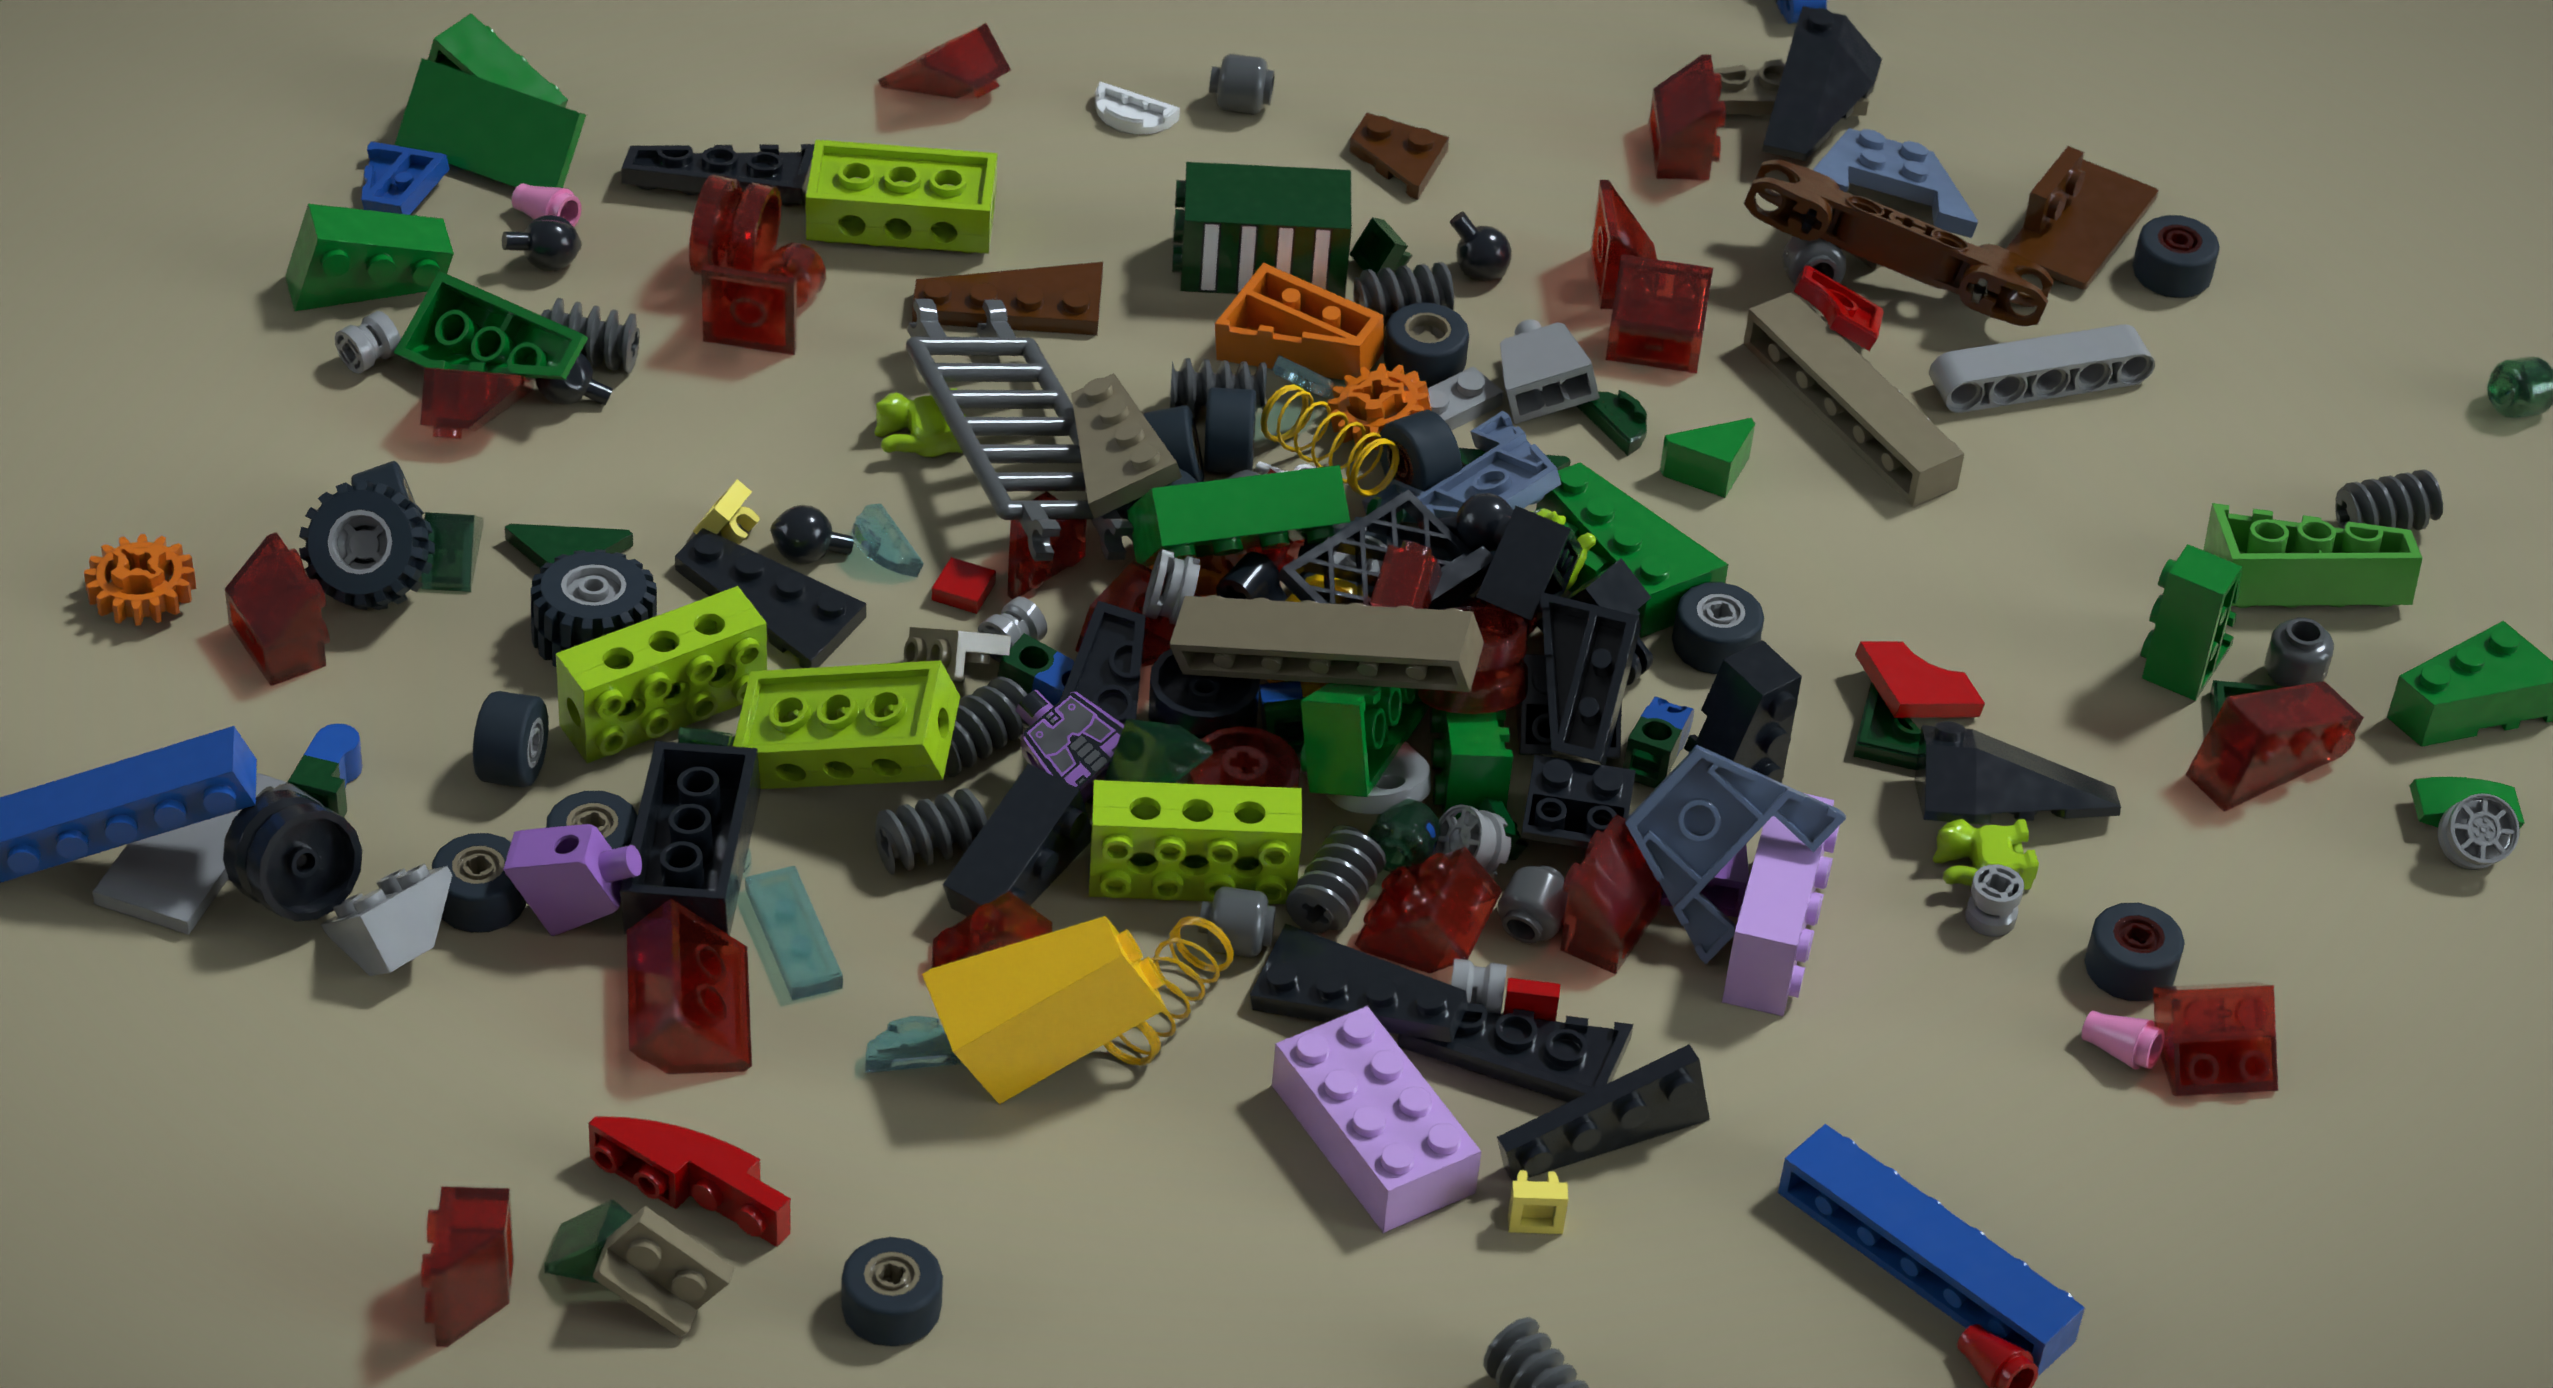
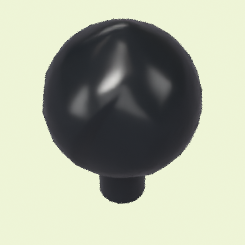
M1465 212L1455 215L1450 220V224L1461 237L1456 250L1457 261L1461 270L1468 277L1479 281H1493L1503 278L1512 257V249L1507 237L1501 231L1491 226L1475 227Z
M554 215L536 218L526 227L525 232L504 231L502 235L503 250L524 251L525 257L531 264L545 271H558L565 268L576 258L582 247L581 239L572 224L566 219Z
M581 352L566 380L535 378L539 392L552 403L561 405L576 403L585 396L605 406L613 388L592 379L593 369L591 364Z
M1479 493L1471 496L1462 504L1457 512V516L1438 519L1455 536L1459 535L1461 541L1469 548L1477 550L1484 546L1489 552H1493L1498 548V544L1493 542L1497 526L1504 514L1511 517L1514 510L1501 496L1491 493Z
M809 505L793 506L785 510L772 523L770 528L778 551L784 558L797 564L816 562L825 556L827 550L850 555L854 545V536L833 532L832 525L826 515L819 509Z

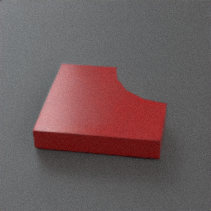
M1805 265L1797 277L1793 292L1818 309L1828 321L1831 330L1870 351L1878 339L1884 313L1883 308L1811 266Z
M1860 641L1855 656L1894 718L1980 717L1985 702L1965 672L1946 670L1932 665L1914 654L1903 641Z

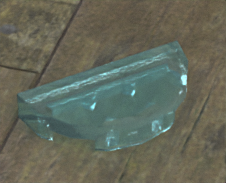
M1280 355L1272 369L1275 375L1325 399L1330 397L1332 389L1336 384L1334 381Z
M881 503L865 506L852 525L851 535L856 546L868 558L880 566L902 575L918 577L924 563Z
M910 1016L891 1021L887 1024V1030L876 1036L872 1041H869L866 1051L865 1073L960 1065L963 1063L953 1053L944 1028L939 1025L940 1019Z

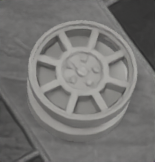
M1160 549L1147 587L1143 615L1154 620L1158 616L1166 617L1169 620V624L1176 625L1184 597L1194 596L1200 571V559L1187 556L1184 560L1175 558L1174 552Z
M2484 793L2469 796L2452 805L2445 811L2438 825V841L2443 853L2457 866L2469 870L2483 869L2505 859L2515 849L2520 833L2518 818L2511 806L2495 795Z
M1468 805L1451 807L1441 816L1435 826L1438 841L1434 851L1433 847L1437 839L1431 841V854L1435 866L1446 875L1461 877L1471 882L1486 883L1491 881L1498 875L1495 871L1500 863L1506 864L1509 857L1511 837L1505 836L1504 830L1508 824L1500 815L1492 812L1478 811L1476 808ZM1462 812V815L1459 819H1456L1454 817L1458 813ZM1449 863L1451 869H1448L1445 864Z

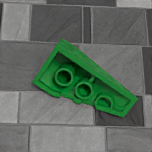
M439 271L393 353L427 370L438 373L566 380L588 337Z

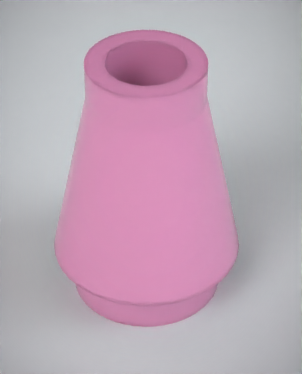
M522 183L516 187L512 195L513 207L524 212L534 220L541 216L554 215L566 219L575 227L581 216V202L567 188L531 186Z
M2091 1011L2088 1014L2081 1034L2082 1040L2096 1045L2134 1070L2140 1067L2151 1069L2160 1057L2165 1040L2164 1030L2155 1027L2153 1020L2108 1015L2096 1011Z

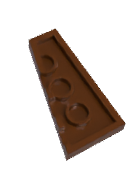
M1103 262L916 279L914 299H932L937 308L940 325L977 328L978 323H987L986 314L982 308L984 300H1002L1007 311V322L1012 330L1098 336ZM912 308V322H917V314L914 308Z

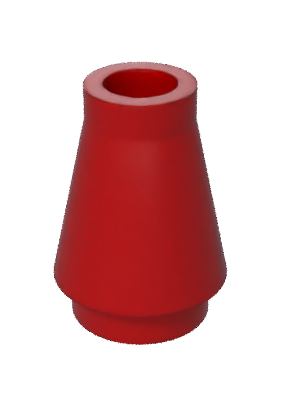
M1980 1324L1969 1326L1960 1335L1957 1342L1958 1350L1967 1357L1988 1388L2033 1387L2038 1377V1367L2033 1363V1356L2030 1352L1988 1332Z

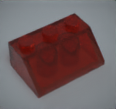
M670 899L627 930L629 1051L634 1053L639 1059L647 1061L667 1074L745 1072L752 1067L748 947Z

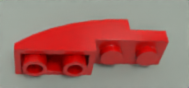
M595 1116L588 1123L590 1159L603 1171L615 1173L634 1184L647 1197L659 1199L677 1209L691 1196L704 1209L720 1213L737 1223L748 1235L753 1237L759 1236L775 1247H778L791 1234L790 1198L760 1181V1159L710 1135L663 1122L628 1117Z

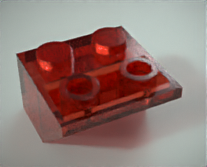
M1702 54L1653 88L1648 125L1656 179L1709 180L1712 162H1719L1721 143L1720 136L1716 135L1717 127L1725 126L1726 104L1725 101L1719 100L1721 96V74L1714 73L1711 55Z
M1621 254L1605 360L1697 374L1713 268Z
M277 532L267 535L225 587L229 626L270 686L326 666L324 645L330 642V637L321 614V608L326 607V598L317 579L310 580L308 578L301 557L295 548L288 549Z
M1618 815L1614 816L1604 832L1597 830L1594 833L1587 847L1586 858L1581 865L1574 863L1566 875L1563 891L1568 893V900L1561 928H1563L1560 947V951L1614 974H1617L1659 912L1663 895V888L1659 881L1656 880L1625 824L1626 819Z
M1466 847L1447 854L1436 853L1423 863L1410 868L1399 867L1386 876L1381 885L1383 890L1375 905L1364 916L1363 922L1365 924L1354 944L1362 952L1429 974L1453 966L1454 958L1468 960L1503 890Z
M2258 982L2153 987L2155 1027L2163 1029L2165 1032L2164 1045L2160 1056L2173 1096L2278 1091L2274 985Z
M441 1186L439 1209H429L427 1243H434V1245L431 1247V1254L424 1253L422 1257L421 1286L422 1288H431L427 1289L425 1294L424 1320L425 1323H431L435 1326L436 1347L450 1346L510 1304L515 1261L510 1188Z

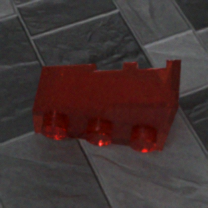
M2325 681L2230 696L2226 698L2185 775L2225 812L2343 756L2353 746L2355 733L2364 717Z

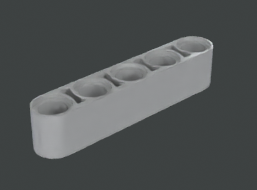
M2116 325L1950 351L1940 355L1933 361L1929 368V376L1948 409L1953 412L1962 413L2136 385L2146 380L2152 374L2155 368V360L2133 326Z

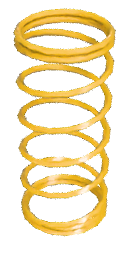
M1295 384L1283 386L1275 391L1267 400L1262 411L1260 423L1262 433L1269 440L1279 442L1284 449L1296 452L1302 460L1309 463L1313 462L1317 468L1323 467L1319 461L1329 457V466H1333V453L1344 441L1348 428L1357 426L1362 431V438L1357 441L1351 450L1347 462L1340 466L1341 470L1347 467V479L1342 478L1343 483H1348L1353 491L1368 497L1384 490L1394 478L1399 464V449L1394 442L1382 438L1376 432L1366 434L1362 423L1353 422L1348 424V418L1345 413L1340 411L1331 413L1328 403L1324 401L1313 403L1314 399L1311 393ZM1298 391L1286 401L1280 411L1277 421V436L1271 435L1268 431L1267 421L1274 403L1286 392ZM1301 395L1302 408L1295 424L1281 435L1280 424L1284 411L1293 399ZM1319 405L1324 406L1327 410V417L1317 427L1312 442L1306 446L1299 447L1297 442L1298 433L1309 421L1313 408ZM1337 415L1342 417L1345 427L1335 437L1330 452L1316 458L1315 443L1326 432L1331 417ZM1372 436L1377 438L1363 448L1365 439ZM1294 437L1295 448L1286 445L1284 441ZM1380 445L1378 455L1371 467L1358 477L1359 468L1364 458L1372 449ZM1383 445H1389L1393 458L1388 473L1379 485L1373 489L1362 490L1358 485V480L1367 476L1375 468L1382 455ZM1311 447L1312 458L1303 455L1301 451ZM1354 461L1350 475V465Z
M1187 916L1177 922L1169 934V939L1159 944L1151 960L1159 970L1164 984L1174 994L1184 1000L1186 1011L1181 1015L1171 1014L1168 1009L1161 1011L1171 1021L1172 1028L1166 1033L1155 1031L1146 1021L1136 1026L1147 1038L1150 1044V1051L1141 1050L1136 1047L1123 1034L1119 1036L1128 1047L1138 1053L1149 1056L1144 1058L1133 1057L1124 1053L1112 1041H1109L1104 1046L1112 1055L1123 1062L1139 1066L1149 1064L1161 1050L1159 1036H1173L1176 1031L1174 1018H1187L1191 1013L1188 1000H1202L1205 996L1204 983L1216 982L1220 977V972L1226 970L1232 963L1234 950L1229 938L1222 929L1213 922L1196 916ZM1186 925H1197L1207 928L1224 945L1227 953L1226 962L1217 965L1214 957L1204 948L1194 942L1181 939L1180 928ZM1173 943L1176 944L1177 949L1187 961L1204 971L1215 972L1214 977L1211 979L1200 978L1190 966L1179 960L1175 954ZM1184 944L1193 946L1211 960L1212 964L1198 959ZM1169 945L1173 958L1159 957V953L1164 946ZM1158 961H1169L1178 964L1188 976L1198 981L1201 988L1200 994L1196 997L1186 996L1175 984L1165 979Z

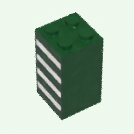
M1186 162L1185 180H1176L1175 207L1183 208V210L1175 209L1173 224V243H1182V245H1173L1172 272L1181 273L1180 291L1239 294L1259 267L1266 263L1345 298L1352 230L1351 170Z

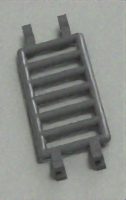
M914 299L913 308L917 314V322L908 323L907 331L911 338L906 342V349L995 512L1003 520H1019L1028 537L1029 551L1034 561H1053L1055 552L1051 547L1050 537H1059L1061 527L1056 520L1089 519L1100 536L1101 549L1106 560H1125L1127 551L1123 546L1122 536H1132L1134 529L1128 519H1124V513L1129 503L1094 519L1088 500L1012 501L1007 492L1086 491L1084 473L996 472L992 464L1082 463L1073 404L1037 342L1029 337H1016L1007 322V311L1002 300H984L982 308L986 314L987 323H978L976 331L980 337H947L938 322V313L932 299ZM931 355L1023 356L1027 364L935 363ZM946 382H1038L1042 390H950ZM961 409H1054L1058 417H965ZM976 436H1069L1073 444H980Z

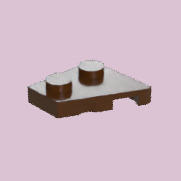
M1366 113L1351 136L1350 152L1363 162L1371 164L1375 171L1387 180L1392 178L1393 175L1407 185L1406 194L1418 200L1448 151L1449 137L1431 132L1425 128H1417L1390 120L1384 116Z

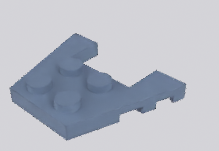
M1849 128L1813 169L1833 179L1840 187V190L1846 193L1849 183L1932 206L1933 226L1947 232L1972 238L1977 227V218L1934 152L1929 151L1925 146L1917 142L1905 141L1900 143L1886 139L1881 133L1874 130L1864 129L1858 131Z
M1501 411L1470 431L1475 448L1487 453L1463 467L1461 471L1444 479L1425 492L1394 479L1384 490L1374 496L1364 498L1362 503L1367 515V506L1373 498H1382L1381 507L1409 489L1437 518L1457 516V512L1462 504L1471 496L1479 493H1491L1501 496L1509 503L1513 510L1516 506L1524 509L1528 505L1540 502L1545 494L1561 485V480L1557 467L1536 444L1531 445L1527 441L1525 432L1519 426H1513L1508 413ZM1408 513L1406 514L1403 522L1417 523Z
M1696 745L1626 819L1625 824L1656 880L1659 881L1673 906V911L1689 935L1699 958L1707 964L1734 936L1736 924L1700 891L1772 816H1775L1809 849L1815 852L1846 819V815L1831 805Z

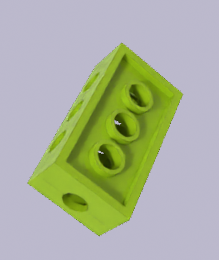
M816 139L806 193V240L989 254L996 202L998 153Z
M739 586L556 653L559 726L585 762L590 763L742 705L750 671L767 670L766 621Z
M941 660L750 671L733 747L758 748L761 789L943 780L960 695Z
M1094 780L1089 897L1213 901L1214 895L1219 888L1232 887L1263 892L1267 896L1268 904H1286L1288 895L1298 882L1302 840V788Z

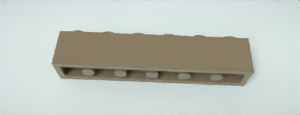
M1792 291L1749 309L1743 344L1912 507L1958 488L1965 453L1960 450L1955 442L1943 434L1925 414L1921 413L1906 399L1898 388L1887 381L1868 360L1864 359L1851 347L1842 335L1831 330L1829 325L1816 311L1808 306L1797 294Z
M1209 595L1206 597H1184L1169 645L1183 675L1470 692L1484 641L1474 613L1456 608L1435 610L1417 609L1410 606L1380 607L1366 606L1360 603L1348 605L1326 604L1310 600L1289 602L1271 601L1266 598H1255L1252 600Z

